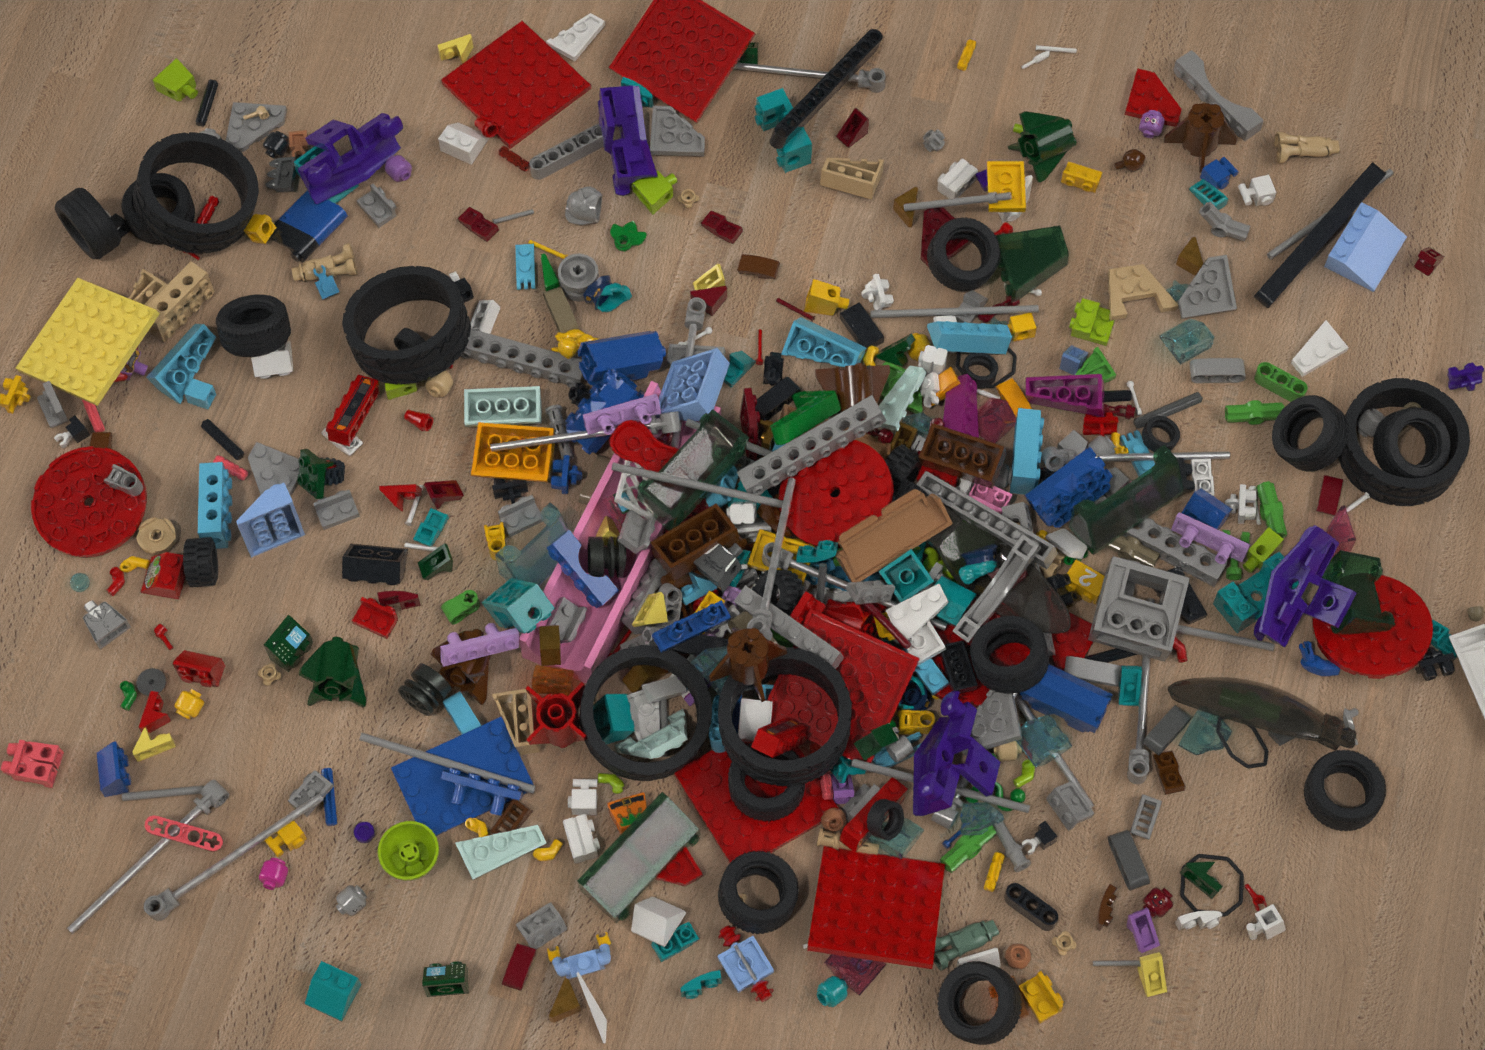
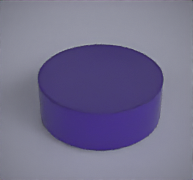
M361 822L355 826L354 836L358 842L368 843L374 838L375 831L370 823Z

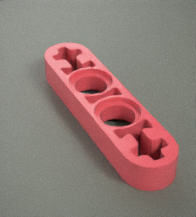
M155 815L148 817L145 821L146 831L155 836L211 852L218 851L223 845L222 837L215 832ZM155 819L157 824L163 826V822H167L165 834L160 833L162 831L160 828H155L154 831L151 830V826L148 823L153 822ZM172 825H177L180 828V833L175 837L168 834V828ZM191 831H197L200 834L197 842L188 840V834ZM203 833L208 834L206 839L212 840L213 837H217V841L220 844L211 848L210 843L204 841V846L200 845L203 840Z

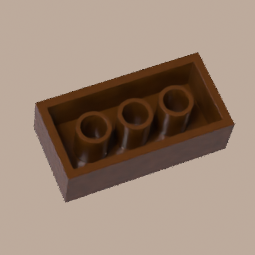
M932 423L918 458L922 466L993 489L1006 457V449L1004 446Z
M716 503L651 541L650 544L653 556L671 579L676 581L696 569L697 567L693 562L715 545L720 544L728 550L734 543H740L737 528Z

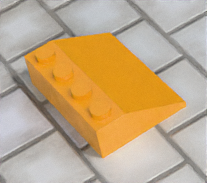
M478 422L471 476L548 482L555 443L494 452L491 451L490 445L555 435L554 428Z

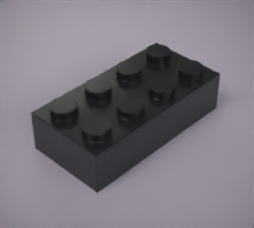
M860 302L840 312V320L858 344L868 348L869 346H878L884 343L883 334Z
M964 641L945 644L946 650L939 653L951 691L957 690L960 692L959 694L977 690L978 684Z

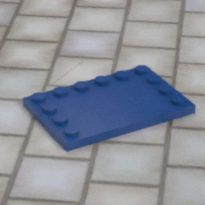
M502 717L426 751L433 755L534 785L513 744ZM415 757L391 767L415 822L429 827L435 836L465 823L468 818H476L491 810L494 799L493 793L472 787L467 788L462 805L452 803L451 799L455 784L441 779L443 771L449 770L448 767ZM506 798L505 804L512 801L513 799Z

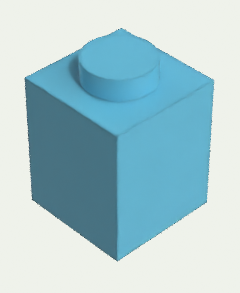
M192 378L190 384H187L185 387L184 395L188 403L208 410L216 396L213 385Z

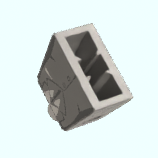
M92 600L84 606L88 613L83 616V620L100 650L131 628L127 619L107 602L97 605Z

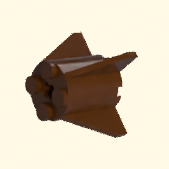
M1209 103L1194 104L1189 111L1188 117L1164 136V143H1182L1183 148L1187 149L1190 155L1198 157L1199 173L1202 172L1205 157L1215 151L1218 144L1236 145L1237 142L1235 134L1224 118L1221 107L1217 104Z
M862 363L845 366V369H840V367L815 369V377L823 391L835 390L841 407L837 414L871 395L876 403H878L890 374V365L866 366L862 365Z
M734 627L731 629L733 635L728 638L727 654L711 672L709 679L712 682L731 675L735 681L742 682L744 685L754 684L760 701L764 702L765 696L761 680H763L767 673L769 660L787 654L786 647L767 640L756 628L739 629Z
M479 629L462 631L458 634L462 641L484 636L483 632ZM445 641L433 648L431 655L441 665L438 673L450 684L451 688L454 689L455 686L461 688L460 692H468L480 705H483L487 699L489 660L492 655L443 667L440 646L448 645L449 642Z

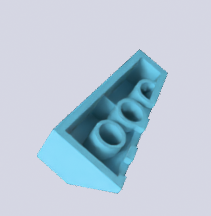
M800 317L793 321L781 354L845 367L861 363L867 348Z
M936 321L927 325L934 347L936 349H946L950 352L1006 354L1012 339L1008 325Z
M194 324L146 378L160 392L181 404L186 385L190 384L195 373L198 372L199 366L203 358L208 354L216 336L204 324Z

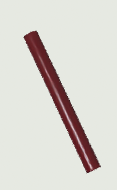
M872 603L862 604L905 649L911 647L912 643Z

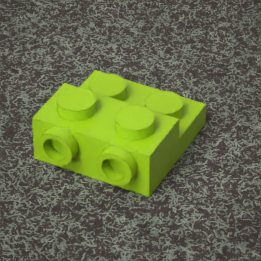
M1082 298L1081 303H1076L1074 313H1077L1076 318L1072 317L1069 328L1072 329L1071 336L1107 346L1115 321H1110L1109 319L1110 310L1099 307V302Z

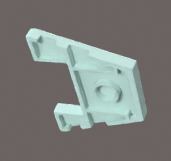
M684 709L667 717L670 722L669 725L636 742L629 737L616 744L615 747L618 753L653 759L663 756L671 748L680 747L683 744L682 742L687 740V716Z

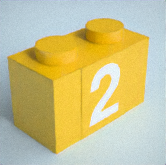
M1076 559L1067 572L1071 583L1065 585L1066 590L1069 592L1075 591L1084 601L1092 602L1096 605L1104 575Z

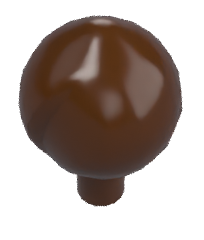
M1137 149L1128 150L1123 155L1122 161L1114 163L1115 168L1118 170L1125 167L1129 171H1137L1143 166L1145 155Z

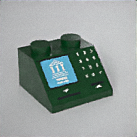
M287 615L264 643V647L270 660L289 672L298 665L301 656L311 649L313 641L310 634L290 615Z
M457 961L451 962L450 965L442 966V964L434 963L430 964L429 967H424L422 986L427 997L469 994L468 968L466 964Z

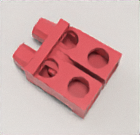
M19 740V743H9L7 754L14 756L12 762L3 761L0 768L4 774L10 775L16 781L32 782L53 788L58 772L56 769H59L64 754L58 745L26 742L25 740Z

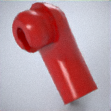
M1175 637L1172 648L1176 650L1177 660L1179 663L1186 662L1188 659L1185 645Z

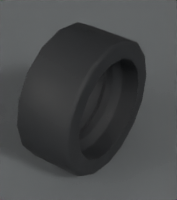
M403 328L394 338V344L398 350L415 347L425 342L418 333L409 328Z
M972 353L964 359L961 375L968 374L976 382L977 389H984L990 387L995 382L998 364L993 357L986 353ZM969 366H984L989 370L990 375H975L970 371Z
M1163 416L1153 417L1142 430L1144 445L1154 453L1170 452L1180 439L1178 426L1174 421ZM1156 427L1164 430L1169 435L1170 442H1161L1156 439L1151 429Z
M887 799L876 801L870 808L867 817V828L870 834L884 840L895 838L900 833L904 823V811L901 805ZM889 810L887 825L882 829L883 817Z

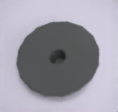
M146 669L137 678V688L142 694L149 696L151 691L160 693L165 688L166 677L159 669Z

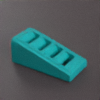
M1204 179L1189 188L1203 205L1211 202L1218 210L1227 205L1228 198Z

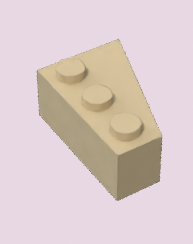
M827 158L821 170L820 185L872 200L882 176L884 160L878 159V162H867V159L850 161V158Z
M142 269L138 283L135 282L133 285L134 290L130 297L127 296V298L147 306L168 284Z
M526 689L492 694L518 752L521 755L540 752V744L530 745L526 740L539 727L536 718L537 704L527 693Z

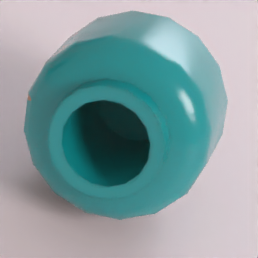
M831 976L818 985L817 998L822 1005L835 1007L847 998L848 985L845 980Z

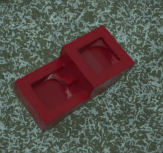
M468 207L458 218V221L486 242L499 231L496 224L485 219L482 213L471 207Z
M710 211L701 222V226L731 244H734L743 232L741 226L727 221L726 216L714 211Z
M1324 475L1316 512L1332 516L1336 515L1343 479Z
M406 591L377 592L380 605L384 607L400 603L402 610L421 606L418 594Z
M516 944L502 985L522 991L537 949Z

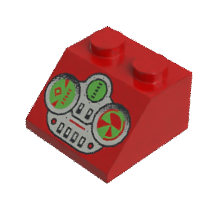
M164 552L152 556L141 593L179 600L186 578L183 555Z

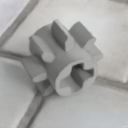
M938 129L935 132L929 130L923 136L924 147L929 152L933 149L939 151L945 144L943 140L945 139L944 134Z

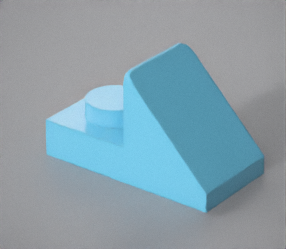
M689 572L693 584L686 585L680 590L682 602L687 605L706 595L709 590L713 591L718 587L704 575Z

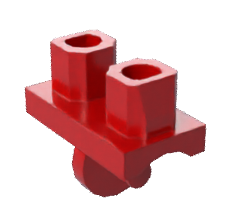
M1105 412L1104 417L1085 414L1082 433L1083 435L1098 436L1117 433L1118 417H1114L1112 412Z

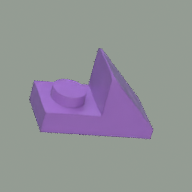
M830 774L833 801L835 804H846L854 797L851 775L848 774L845 783H839L834 774Z
M1147 907L1128 915L1126 926L1133 932L1139 952L1144 953L1160 946Z

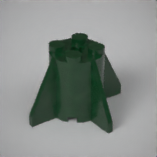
M1024 111L1019 113L1023 132L1020 133L1021 137L1018 138L1017 143L1009 145L1008 149L1020 150L1022 157H1027L1028 163L1033 165L1037 183L1046 180L1067 151L1076 146L1077 141L1069 119Z
M333 637L332 640L324 642L302 665L299 670V676L313 682V688L307 705L312 706L321 699L332 701V698H339V701L349 700L362 708L366 706V696L357 665L358 646L345 642L341 637Z

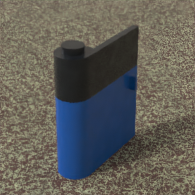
M307 190L274 223L277 228L269 239L289 248L291 256L295 261L304 262L348 215L341 206L329 200L315 204Z

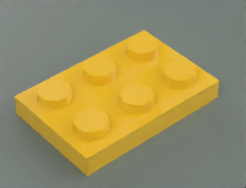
M987 161L988 193L1011 192L1012 194L1011 200L998 201V203L992 204L988 202V212H1026L1024 161Z
M759 529L747 564L748 567L763 572L769 570V567L762 562V553L766 544L775 542L776 534ZM784 537L782 549L794 553L792 559L797 560L799 546L809 544ZM772 552L767 553L769 557L772 556ZM789 566L788 571L796 573L798 579H801L802 584H804L807 573Z

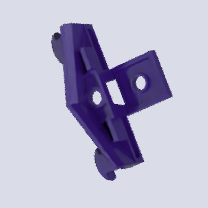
M633 85L600 88V100L598 101L599 125L602 130L604 150L611 154L615 174L612 175L615 194L622 196L630 193V184L645 177H658L647 143L640 88ZM615 127H619L621 139L613 140Z
M381 113L358 129L353 125L333 119L305 138L309 145L325 150L297 169L315 204H319L369 179L386 163L389 157L401 149L395 138V135L403 129V123L399 116L391 119L388 114ZM348 135L352 149L340 157L333 144Z
M1314 525L1307 528L1302 534L1300 541L1272 570L1263 614L1257 620L1254 627V636L1257 640L1262 641L1264 636H1267L1275 644L1286 647L1302 614L1336 628H1339L1357 593L1322 578L1339 542L1318 526ZM1299 581L1298 587L1292 589L1294 582ZM1310 582L1319 586L1308 606L1301 597ZM1333 599V604L1330 607H1326L1328 600Z
M957 690L951 691L942 699L941 714L948 717H940L914 753L913 815L925 816L950 808L960 774L986 797L993 794L1001 762L973 737H970L977 709L969 702L962 703L958 699L960 692ZM968 749L964 764H952L954 754Z

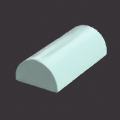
M540 386L464 389L465 427H477L478 422L506 425L541 424L542 404Z

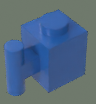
M1222 157L1220 161L1216 159L1203 167L1200 178L1206 180L1216 189L1222 190L1229 184L1230 174L1235 177L1239 171L1225 157Z

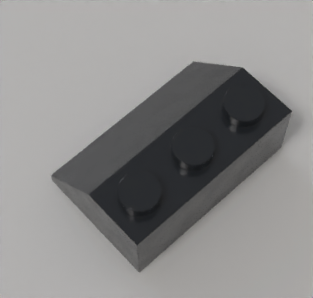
M351 543L342 557V579H348L351 582L362 580L371 584L383 582L387 585L400 584L404 577L408 549Z

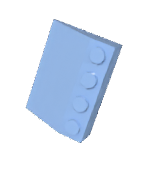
M1361 202L1328 255L1324 267L1374 292L1407 236L1378 210Z
M718 348L672 362L659 396L661 413L678 411L679 419L687 421V419L699 421L711 417L730 364Z
M285 483L275 484L270 489L265 490L236 521L251 558L305 535Z

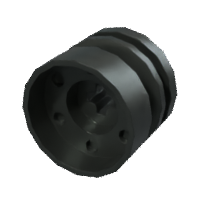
M613 536L609 537L608 545H604L602 537L588 538L589 575L603 577L604 569H608L610 578H613L614 569H616L617 577L623 578L626 567V547L618 542L619 536H617L616 545H614Z
M420 663L411 673L414 681L406 679L405 685H401L398 692L412 708L426 716H430L434 711L433 708L436 709L439 705L435 698L443 700L452 688L438 672Z

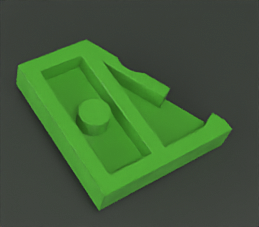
M1099 347L1093 350L1091 356L1086 359L1081 369L1075 374H1102L1104 383L1116 378V373Z

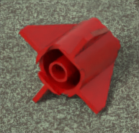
M833 599L827 601L826 608L822 614L877 639L878 632L876 631L877 627L874 616L862 604H855L854 601L843 603ZM872 603L881 613H883L886 606H883L879 603Z
M583 682L568 696L559 693L554 695L548 694L542 698L529 686L525 688L537 704L536 718L539 727L526 739L530 745L550 743L560 748H566L573 742L585 741L587 739L586 734L581 731L578 715L581 698L585 689Z

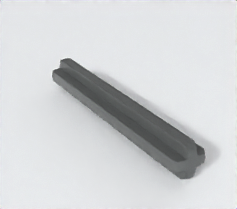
M1199 392L1193 393L1134 418L1133 423L1137 429H1140L1153 417H1168L1201 403L1202 396Z

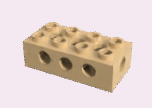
M190 261L147 305L160 313L149 329L150 333L165 342L175 334V331L181 325L187 322L193 313L199 310L206 300L211 298L214 289L206 271Z

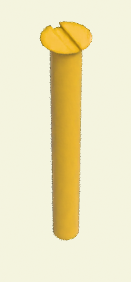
M529 240L528 244H534L535 247L562 259L568 256L535 241Z

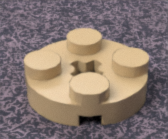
M149 518L138 529L137 542L141 549L151 556L168 552L177 543L176 530L168 519ZM154 533L162 534L159 539H153Z

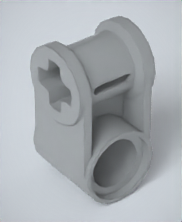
M113 464V469L108 478L103 480L110 487L121 490L131 496H137L143 491V484L136 475ZM135 482L132 487H129L131 483Z

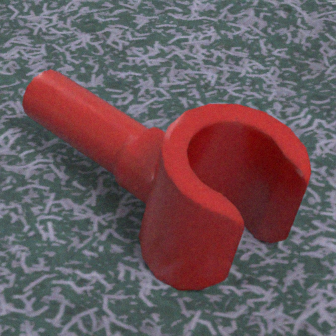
M1003 223L994 235L997 237L1004 233L1006 236H1009L1013 232V227L1009 223Z
M158 624L154 628L156 637L161 639L169 650H172L173 646L164 636L168 630L162 624Z
M1246 884L1244 887L1253 899L1255 910L1260 911L1259 904H1264L1267 907L1264 896L1257 895L1250 885Z

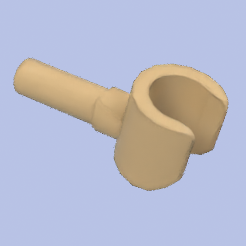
M259 106L255 112L244 115L243 118L246 120L259 116L260 119L264 120L270 115L264 106Z

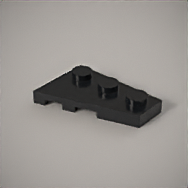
M1180 565L1167 571L1185 576ZM1188 583L1180 617L1190 625L1206 618L1207 613L1190 583ZM1153 589L1160 598L1162 591Z

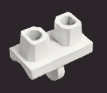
M874 274L873 279L865 285V289L861 292L864 299H868L869 302L873 303L874 310L890 307L894 302L891 294H884L889 289L888 280L880 279L879 274Z
M1240 484L1239 499H1236V494H1231L1230 499L1225 500V504L1233 509L1232 514L1236 513V509H1238V524H1244V520H1254L1256 516V507L1245 506V503H1256V490L1246 489V485Z

